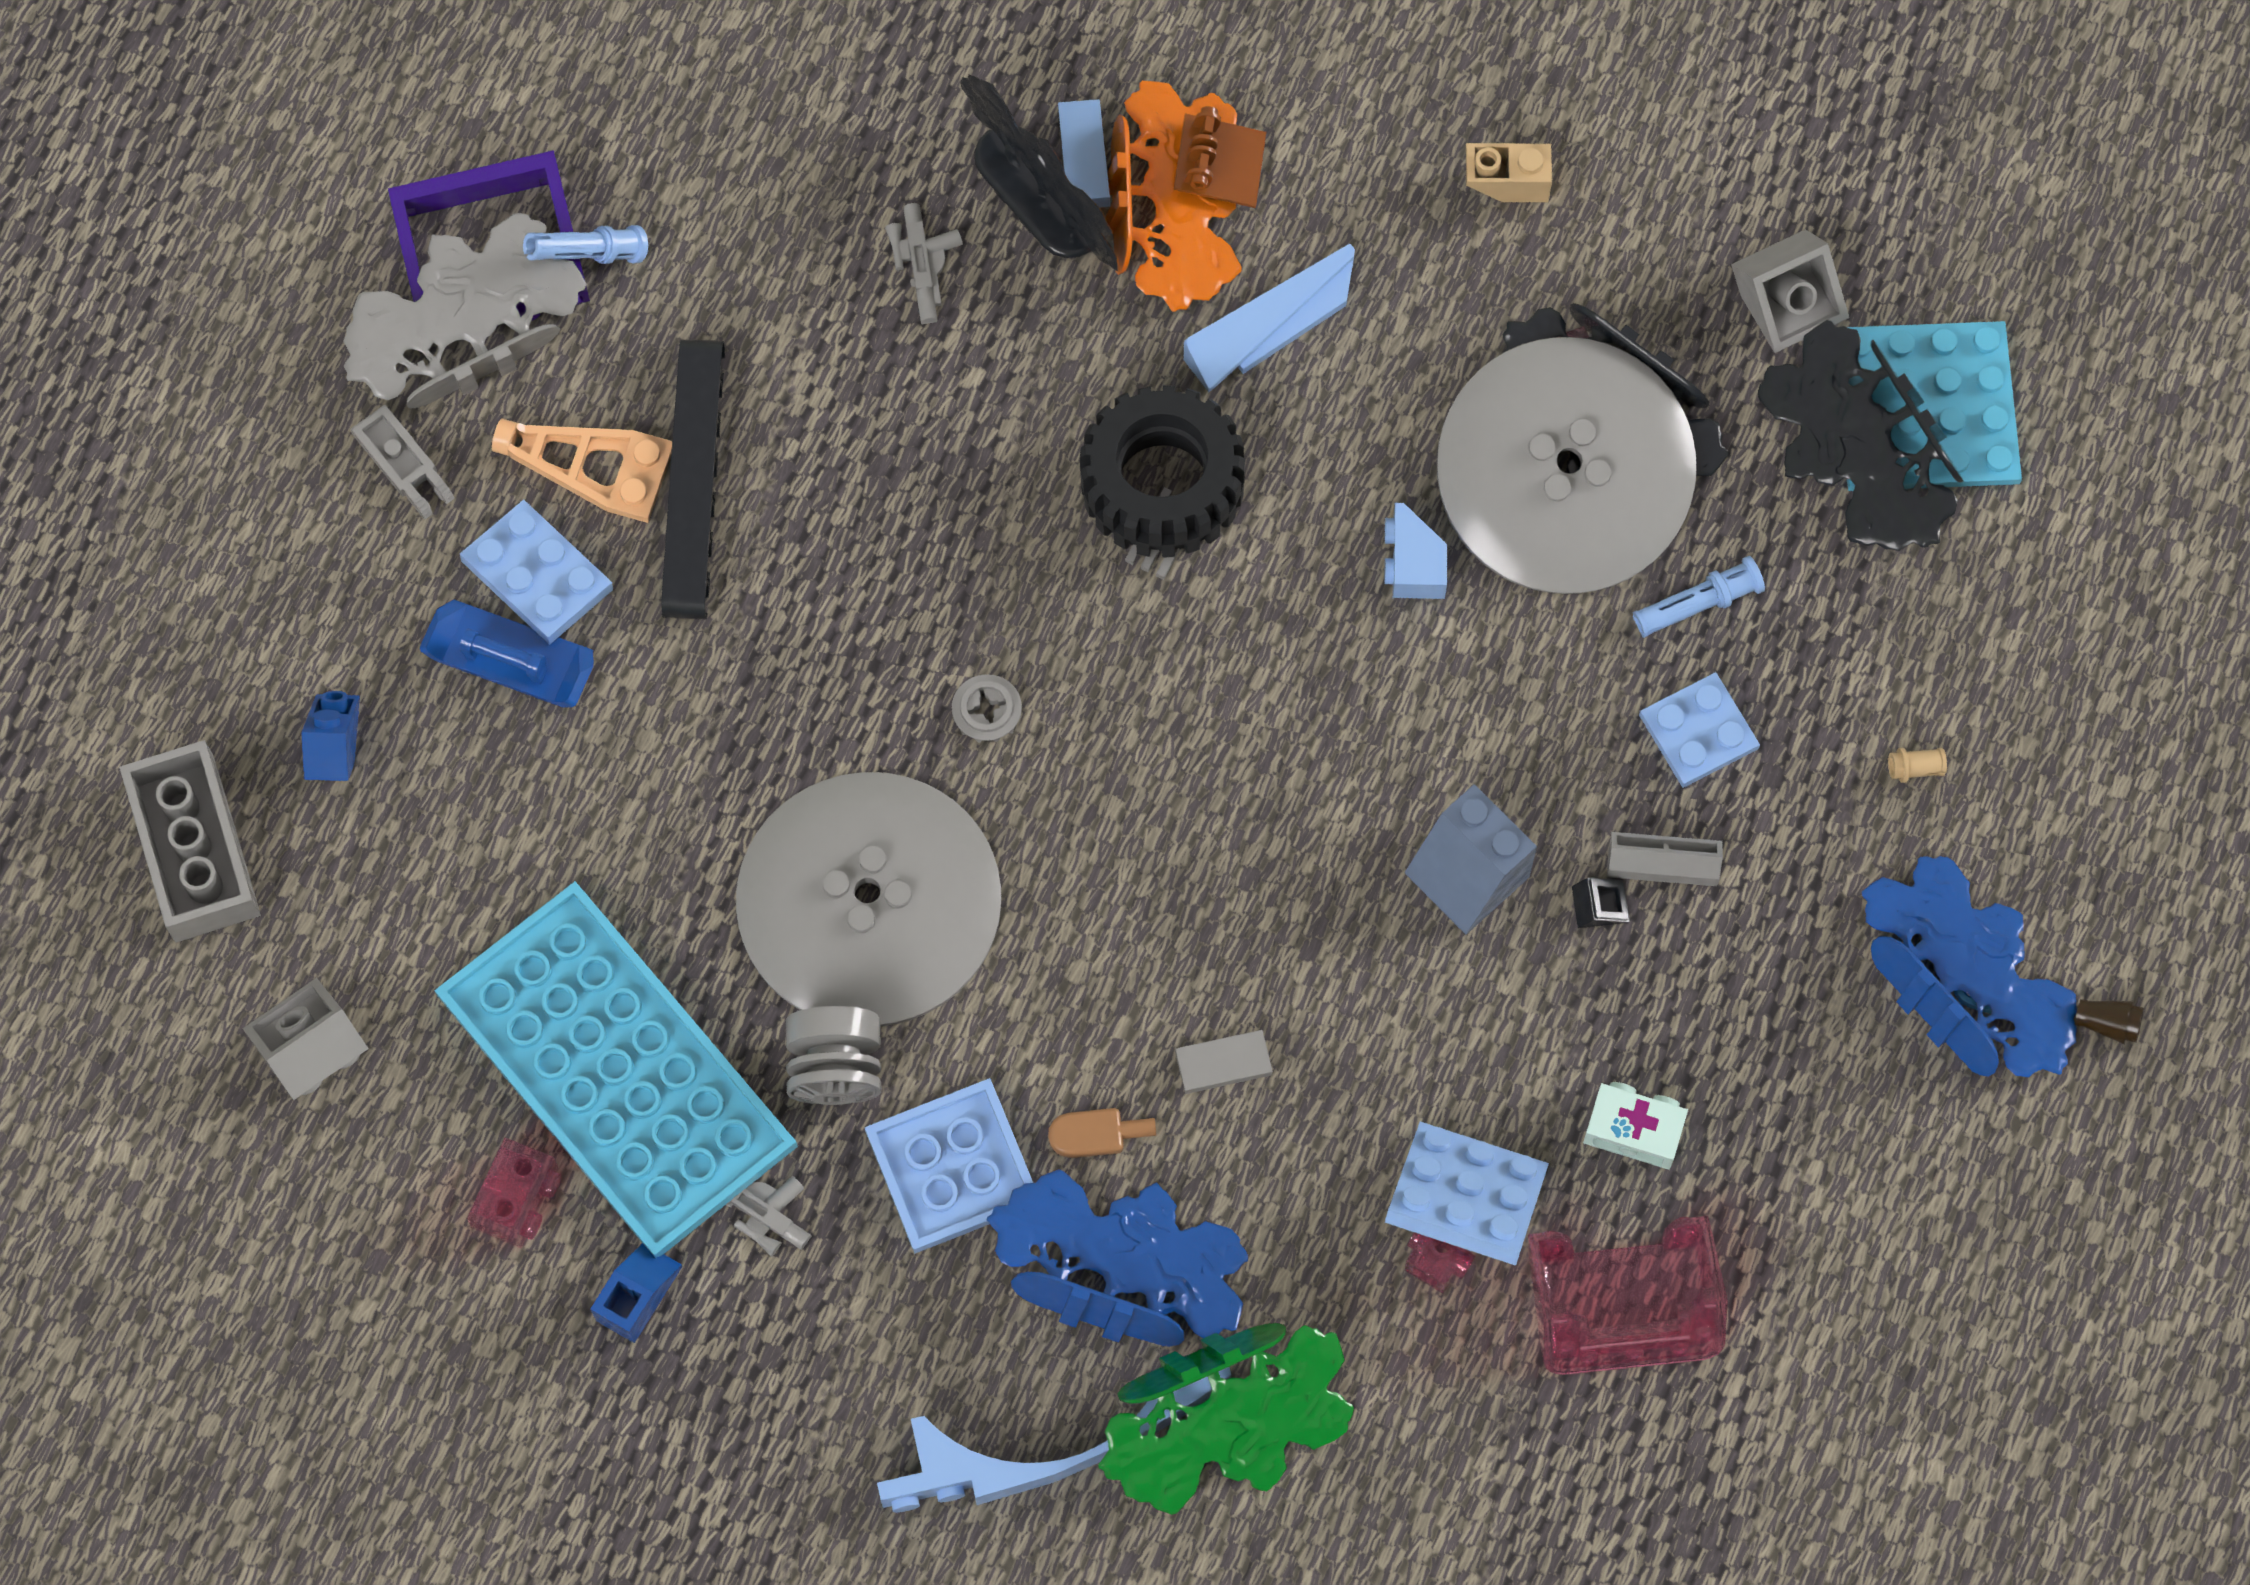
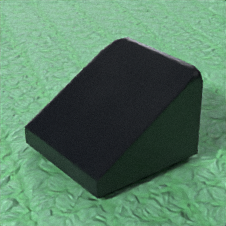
M1586 878L1571 886L1578 928L1630 922L1623 880Z

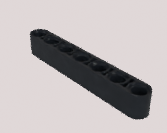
M681 339L679 344L661 599L663 618L707 619L708 613H705V598H709L710 587L708 557H712L713 532H711V517H714L716 492L713 489V477H717L719 452H716V437L720 438L721 413H719V398H722L724 373H722L721 359H725L724 341Z

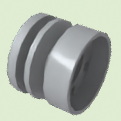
M847 1006L814 1007L791 1013L786 1018V1048L790 1053L799 1057L791 1059L786 1064V1071L791 1076L786 1082L789 1098L810 1104L843 1105L864 1102L881 1094V1080L876 1075L881 1071V1064L878 1059L868 1055L876 1052L881 1047L879 1015L867 1009Z

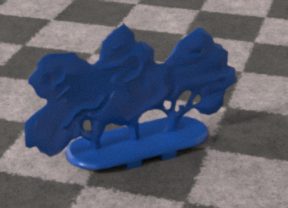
M1928 856L1918 858V864L1913 871L1915 883L1913 886H1907L1898 881L1881 877L1862 891V896L1867 901L1865 907L1866 923L1874 929L1894 933L1903 940V943L1892 937L1880 936L1872 941L1870 948L1872 960L1876 968L1901 994L1896 1001L1898 1005L1908 1015L1913 1010H1916L1932 1027L1926 1035L1938 1048L1946 1043L1972 1072L1989 1077L1996 1072L1999 1064L1998 1052L1991 1040L1993 1039L2003 1044L2005 1064L2015 1076L2030 1077L2042 1069L2059 1075L2062 1074L2063 1068L2068 1064L2065 1051L2076 1042L2077 1027L2073 1020L2077 1013L2076 994L2072 990L2051 980L2019 978L2015 972V965L2025 958L2024 943L2019 938V933L2024 928L2023 915L2020 912L1998 903H1994L1991 907H1986L1982 910L1973 909L1969 894L1970 882L1953 860L1938 856L1936 859ZM1921 934L1922 940L1914 947L1911 942L1912 936ZM1929 959L1934 964L1936 974L1940 978L1941 983L1921 962L1922 960ZM1961 990L1970 995L1977 1004V1021L1950 994L1951 992ZM1985 1006H1990L1992 1015L1988 1017L1983 1016ZM1996 1019L2010 1020L2014 1024L2015 1029L2014 1031L1998 1032L1999 1029L1995 1025L1988 1028L1987 1024ZM2007 1038H2017L2019 1042L2016 1046H2011L2005 1040Z
M1058 1169L1041 1176L1036 1183H1025L1021 1187L1013 1189L1008 1205L994 1207L992 1214L986 1219L998 1233L995 1252L1001 1263L1010 1267L1026 1266L1030 1262L1038 1261L1049 1274L1041 1272L1019 1273L1011 1280V1287L1017 1295L1026 1301L1060 1313V1323L1076 1328L1080 1320L1103 1328L1102 1337L1118 1343L1124 1334L1167 1347L1179 1345L1184 1341L1183 1329L1176 1321L1165 1315L1173 1311L1183 1316L1193 1332L1202 1338L1214 1333L1219 1334L1223 1329L1237 1330L1243 1302L1225 1283L1223 1278L1224 1275L1235 1273L1242 1264L1248 1261V1254L1240 1244V1238L1232 1229L1207 1221L1197 1227L1179 1230L1175 1224L1177 1205L1157 1182L1141 1190L1139 1197L1135 1199L1126 1196L1112 1202L1109 1215L1100 1217L1093 1214L1083 1188L1067 1173ZM1053 1241L1058 1244L1063 1255L1062 1267H1056L1058 1260L1052 1258L1049 1260L1046 1249L1047 1242ZM1033 1244L1039 1247L1041 1252L1039 1257L1031 1254L1030 1248ZM1079 1257L1080 1262L1074 1267H1069V1258ZM1080 1269L1096 1271L1103 1276L1106 1282L1104 1292L1102 1293L1067 1281L1068 1275ZM1121 1292L1126 1294L1141 1292L1146 1295L1148 1308L1116 1298L1115 1294ZM1167 1292H1174L1175 1294L1174 1301L1171 1304L1163 1303Z

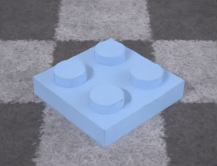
M1716 672L1650 705L1639 713L1640 718L1682 788L1758 750L1760 747L1758 740Z

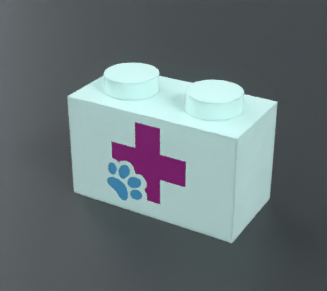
M1611 1082L1610 1086L1601 1083L1583 1143L1670 1170L1688 1109L1679 1107L1680 1103L1667 1096L1655 1095L1652 1099L1636 1094L1635 1088L1624 1083Z

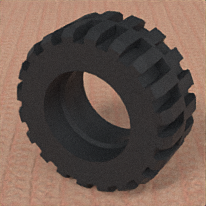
M1163 385L1162 391H1151V386L1138 388V395L1130 397L1128 393L1116 397L1113 409L1109 406H1104L1096 414V424L1093 423L1088 426L1084 435V445L1080 450L1081 490L1089 517L1096 518V527L1104 536H1109L1111 533L1114 534V544L1123 549H1128L1130 544H1134L1137 547V554L1149 557L1151 549L1162 551V558L1175 557V549H1185V552L1189 554L1200 550V541L1204 539L1207 543L1211 544L1220 537V525L1224 528L1231 525L1236 517V508L1241 506L1244 495V446L1241 436L1236 434V424L1229 415L1225 414L1221 417V406L1212 399H1208L1204 403L1200 401V392L1188 388L1185 394L1176 392V385ZM1153 446H1173L1188 452L1197 459L1203 467V475L1196 484L1180 494L1157 497L1144 494L1133 488L1123 478L1122 469L1127 461L1141 450Z

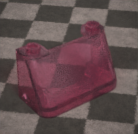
M1708 1216L1681 1217L1674 1220L1664 1229L1662 1244L1574 1253L1571 1239L1567 1235L1556 1231L1528 1234V1256L1541 1352L1545 1368L1549 1372L1567 1375L1701 1361L1718 1355L1724 1349L1728 1299Z

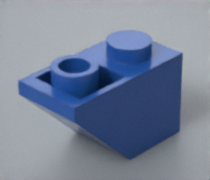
M328 691L323 694H316L301 732L304 780H349L355 763L360 695H347L342 691Z
M642 1243L614 1270L590 1308L595 1320L635 1343L683 1267L682 1264L665 1254L655 1258Z

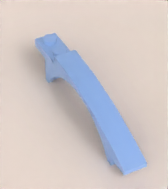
M1230 1367L1218 1371L1220 1378H1231ZM1205 1377L1173 1393L1176 1402L1184 1406L1194 1407L1209 1399L1212 1388L1208 1377ZM1158 1398L1147 1401L1136 1416L1146 1418L1154 1409ZM1164 1410L1165 1418L1161 1420L1158 1418L1155 1433L1171 1424L1169 1410ZM1176 1410L1177 1419L1183 1417L1186 1413L1183 1410ZM925 1416L912 1418L911 1423L922 1472L877 1482L882 1507L892 1506V1510L895 1513L916 1509L920 1506V1499L937 1496L938 1502L960 1499L965 1496L964 1489L973 1488L976 1505H980L1054 1483L1101 1462L1109 1450L1108 1440L1086 1452L1061 1460L1040 1463L1010 1462L987 1457L967 1449L939 1431ZM1148 1422L1140 1426L1142 1436L1147 1435L1150 1426Z

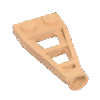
M500 419L493 436L492 451L510 456L513 460L607 512L649 523L671 459L672 441L635 430L523 425L506 419ZM517 438H522L523 442L521 446L516 447L515 443ZM554 441L577 446L571 468L563 469L546 462L542 458L546 444ZM597 450L616 451L623 456V461L614 484L604 486L584 474L583 465L589 453Z

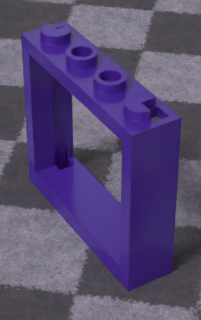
M554 150L388 188L413 302L422 297L423 290L417 282L420 266L408 217L549 185L560 232H573ZM567 259L575 263L584 278L580 259ZM587 286L584 290L578 292V302L576 305L590 301ZM519 302L516 308L521 317L526 313V306L524 303ZM540 313L533 315L531 321L537 319L540 316Z

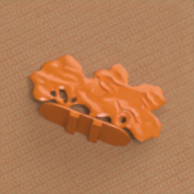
M1142 80L1139 84L1140 90L1132 93L1124 102L1126 112L1139 125L1141 135L1133 143H1130L1127 119L1119 114L1114 123L1111 138V165L1107 171L1112 204L1105 219L1112 230V234H1114V253L1117 256L1118 266L1116 273L1121 275L1126 271L1130 262L1132 241L1135 240L1144 249L1148 257L1146 263L1140 265L1136 272V286L1145 295L1162 297L1171 311L1176 312L1179 309L1186 310L1189 308L1192 300L1209 301L1214 295L1219 293L1223 284L1231 282L1242 271L1241 264L1232 247L1208 228L1209 220L1212 217H1228L1236 209V204L1174 190L1185 113L1196 116L1203 107L1211 106L1218 110L1221 122L1234 125L1237 122V113L1229 103H1224L1215 93H1209L1204 97L1197 98L1190 107H1186L1169 83ZM1150 138H1156L1159 141L1158 146H1146V142ZM1132 153L1148 161L1149 169L1140 186L1131 185L1130 154ZM1134 195L1149 197L1156 207L1155 219L1145 229L1133 227L1132 196ZM1159 224L1164 226L1161 234L1153 232L1152 229ZM1153 237L1164 241L1170 247V255L1164 256L1154 250L1155 242L1148 241V238ZM1152 257L1161 260L1163 267L1154 266Z

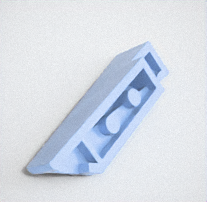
M1351 244L1346 245L1188 337L1184 341V361L1208 392L1213 390L1237 367L1242 374L1246 373L1344 308L1347 304L1354 262V247Z

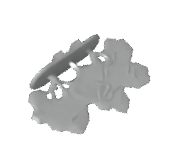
M515 213L491 228L490 238L486 242L482 253L473 252L461 237L432 235L428 247L430 261L422 265L417 278V282L423 290V295L416 302L409 301L389 291L362 292L358 295L352 310L353 321L348 325L346 336L343 340L350 353V357L344 364L347 372L346 379L347 381L365 382L371 388L375 397L390 400L398 397L402 392L409 375L422 374L432 377V380L421 385L409 395L406 405L410 409L425 406L458 389L461 390L463 395H466L479 388L476 380L496 370H499L501 376L516 370L515 361L553 340L559 334L560 328L554 324H546L530 330L529 325L533 315L542 312L557 316L572 314L578 302V292L584 290L587 284L573 261L563 259L531 261L526 258L528 254L523 252V240L526 234L530 232L546 233L547 227L539 220H531L529 215L523 213ZM519 302L524 303L526 306V313L521 317L516 308ZM505 323L519 333L518 336L489 351L484 345L486 338L491 336L500 324ZM456 340L470 342L477 357L446 372L440 364L441 355L445 347ZM433 343L438 345L436 356L429 352V348ZM408 349L420 351L430 363L425 365L424 361L421 360L417 362V366L404 358L403 353ZM398 363L405 365L408 371L399 373L396 370V365Z

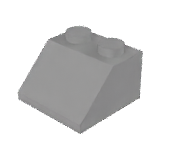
M1806 229L1731 264L1740 295L1774 353L1802 341L1804 335L1826 320L1832 321L1836 325L1849 318L1829 245Z
M317 978L242 1028L293 1100L301 1095H307L315 1091L324 1079L339 1069L350 1067L358 1060L360 1054L369 1049L342 1008Z

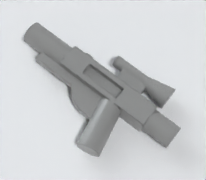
M910 203L903 207L908 239L901 240L902 225L899 223L889 224L885 227V230L892 245L895 269L901 271L904 269L903 262H912L914 279H911L910 283L912 287L916 288L921 324L935 323L938 321L936 306H942L937 276L945 266L944 251L961 246L963 243L958 229L925 240L920 205Z
M791 1176L777 1190L766 1183L753 1182L726 1204L728 1207L734 1205L751 1216L747 1223L738 1219L734 1227L755 1240L771 1257L776 1253L782 1242L766 1236L770 1230L800 1250L804 1248L812 1237L811 1234L780 1213L787 1204L804 1190L802 1184L794 1176Z

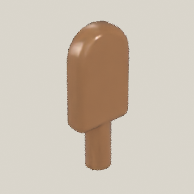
M1116 1108L1070 1112L1062 1114L1053 1120L1049 1127L1048 1140L1051 1148L1057 1154L1067 1158L1117 1154L1123 1151V1139L1156 1136L1155 1118L1121 1121L1120 1111Z

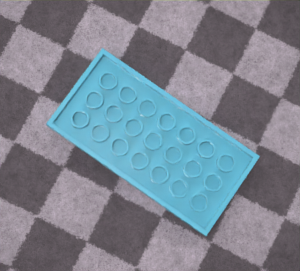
M576 881L434 990L437 997L655 1258L665 1254L798 1147L796 1140Z

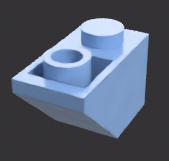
M1395 503L1393 518H1385V544H1395L1393 558H1385L1384 583L1393 584V598L1445 599L1447 588V544L1404 503Z

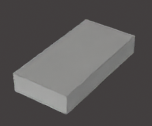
M1263 1030L1175 1048L1185 1094L1267 1077L1273 1074Z

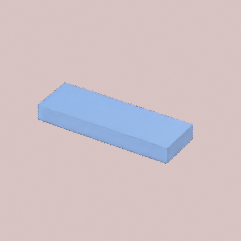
M1100 99L1059 102L1058 113L1064 173L1072 185L1082 189L1099 207H1110Z

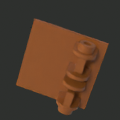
M1211 106L1203 107L1196 116L1185 113L1174 190L1256 208L1266 132L1221 122L1218 110Z

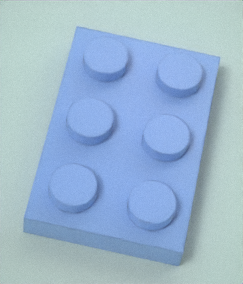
M524 499L460 553L461 562L549 645L613 591L612 582Z

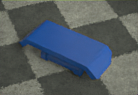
M454 599L437 608L420 645V651L434 661L560 707H574L577 704L594 666L592 649L559 637L549 645L529 626Z

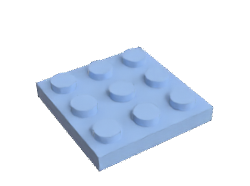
M990 1078L864 1127L914 1254L989 1225L986 1219L992 1214L994 1207L1008 1205L1013 1189L1019 1188L1025 1183H1033Z
M1420 1121L1389 1206L1385 1223L1516 1265L1549 1163Z

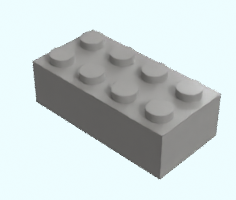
M199 741L120 766L164 924L175 943L261 916L216 761L206 741Z

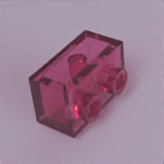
M504 1137L468 1214L467 1220L471 1228L519 1248L522 1247L526 1238L532 1240L536 1236L542 1222V1214L538 1213L545 1197L552 1199L561 1180V1174L557 1173L559 1167L555 1158Z

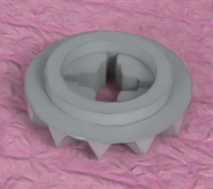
M985 674L968 679L958 688L952 701V715L956 725L963 735L974 738L978 743L990 740L998 742L1001 737L1008 733H1013L1019 719H1021L1022 704L1019 693L1009 681L996 675ZM984 693L985 699H988L990 705L998 704L1000 708L993 711V723H989L984 714L976 715L974 713L975 710L980 709V694Z

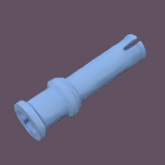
M638 225L628 226L625 230H613L610 226H599L593 232L583 233L530 232L526 234L523 240V252L528 254L526 258L531 261L590 258L601 264H610L614 260L626 259L634 264L641 263L646 258L648 238L645 230Z
M1747 556L1742 558L1741 564L1721 573L1717 570L1710 572L1706 576V581L1672 595L1641 610L1634 611L1633 619L1642 637L1645 638L1649 634L1716 605L1718 608H1727L1731 606L1732 600L1753 591L1757 594L1764 592L1765 584L1763 577L1753 558Z

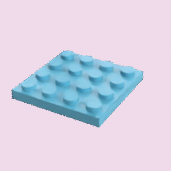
M2005 321L1847 327L1855 329L1859 333L1861 343L1858 361L1861 368L1876 371L1882 367L1870 347L1871 341L1874 340L1897 376L1899 377L1905 373L1924 400V403L1918 406L1920 412L1928 409L1945 433L1947 438L1940 443L1964 482H1957L1942 460L1932 459L1929 466L1930 483L1944 485L1945 487L2013 485L2021 483L2022 474ZM1853 376L1849 379V384L1854 386L1864 380L1860 376ZM1889 377L1881 380L1871 395L1874 402L1892 413L1906 405ZM1913 415L1894 425L1891 431L1893 443L1900 451L1916 454L1927 444L1928 438ZM1906 457L1898 458L1896 463L1904 467L1909 462V459ZM1915 464L1906 472L1903 482L1905 489L1914 488L1920 475L1917 476L1914 470L1918 469L1919 465ZM1847 479L1848 491H1854L1855 485L1851 480Z

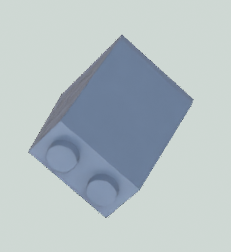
M1474 784L1442 812L1406 869L1405 874L1467 935L1530 877L1537 846Z

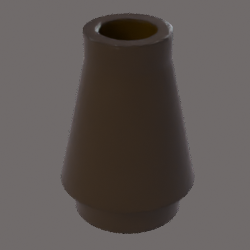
M2080 999L2075 1025L2085 1027L2124 1045L2126 1041L2137 1043L2144 1008L2133 1006L2134 1001H2088Z

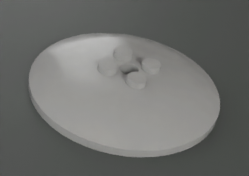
M1574 337L1548 338L1522 344L1504 352L1482 367L1466 383L1452 404L1441 431L1437 453V480L1442 503L1453 529L1463 544L1483 565L1497 575L1529 589L1558 594H1580L1609 588L1630 579L1652 564L1667 549L1679 532L1692 502L1696 481V451L1689 422L1680 403L1670 388L1651 368L1636 357L1606 343ZM1564 451L1574 452L1580 459V469L1575 473H1564L1557 465V456Z
M880 772L852 773L826 779L807 787L780 805L767 818L751 841L742 861L736 889L738 927L745 949L758 973L779 996L799 1010L824 1006H847L867 1009L879 1015L880 1027L899 1024L925 1015L945 1004L959 993L973 978L986 959L996 936L1001 912V884L995 857L986 837L972 817L953 799L926 783L905 776ZM872 883L880 889V895L874 902L863 903L855 897L857 888L862 884Z

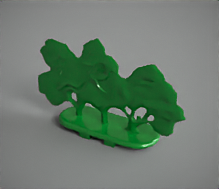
M1268 1323L1248 1328L1227 1338L1214 1333L1200 1340L1202 1349L1186 1356H1182L1174 1351L1160 1357L1159 1360L1162 1367L1128 1382L1117 1393L1119 1400L1128 1404L1143 1403L1157 1398L1158 1401L1146 1418H1140L1133 1413H1119L1110 1418L1105 1429L1109 1450L1099 1463V1469L1104 1471L1107 1479L1120 1480L1126 1497L1133 1498L1137 1502H1150L1155 1509L1171 1515L1178 1513L1195 1494L1204 1464L1210 1461L1219 1463L1224 1477L1238 1482L1248 1479L1252 1487L1267 1492L1279 1481L1287 1469L1284 1448L1289 1441L1306 1445L1315 1450L1335 1441L1348 1430V1422L1352 1418L1354 1411L1353 1405L1348 1403L1341 1394L1328 1391L1327 1389L1328 1384L1345 1361L1337 1334L1329 1332L1324 1335L1318 1329L1304 1325L1295 1331L1286 1350L1275 1356L1263 1351L1273 1347L1283 1339L1286 1334V1327L1280 1323ZM1252 1357L1250 1375L1245 1379L1220 1378L1218 1371ZM1274 1364L1279 1371L1278 1376L1271 1377L1266 1365ZM1208 1377L1212 1391L1209 1399L1204 1403L1189 1407L1175 1401L1174 1391ZM1167 1409L1170 1411L1171 1417L1170 1428L1167 1435L1157 1438L1155 1436L1158 1418L1161 1420L1166 1417L1164 1410ZM1176 1410H1183L1187 1414V1420L1177 1419ZM1148 1422L1150 1426L1147 1435L1142 1436L1140 1426Z

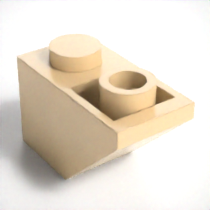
M1466 143V186L1501 202L1549 201L1552 185L1551 144Z

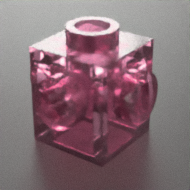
M1414 1232L1407 1244L1413 1251L1406 1260L1405 1271L1444 1294L1454 1276L1463 1279L1476 1256L1470 1253V1250ZM1437 1248H1443V1249H1445L1447 1252H1446V1253H1440V1252H1438L1436 1249H1437Z

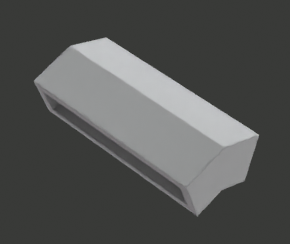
M1611 832L1607 877L1717 886L1720 880L1723 860L1722 841Z

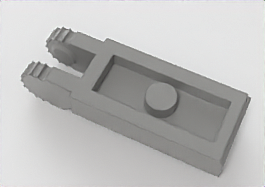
M383 405L350 429L352 435L402 497H407L423 519H427L432 515L429 503L415 489L424 481L428 480L434 488L435 494L446 504L455 499L449 487L437 474V469L433 462L386 405Z

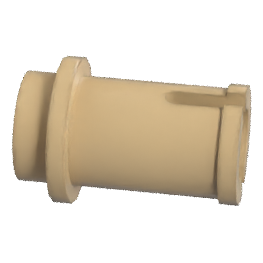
M1898 748L1896 753H1890L1888 757L1890 777L1905 783L1908 781V778L1945 776L1947 772L1945 750L1937 748L1934 750L1906 752L1905 748Z

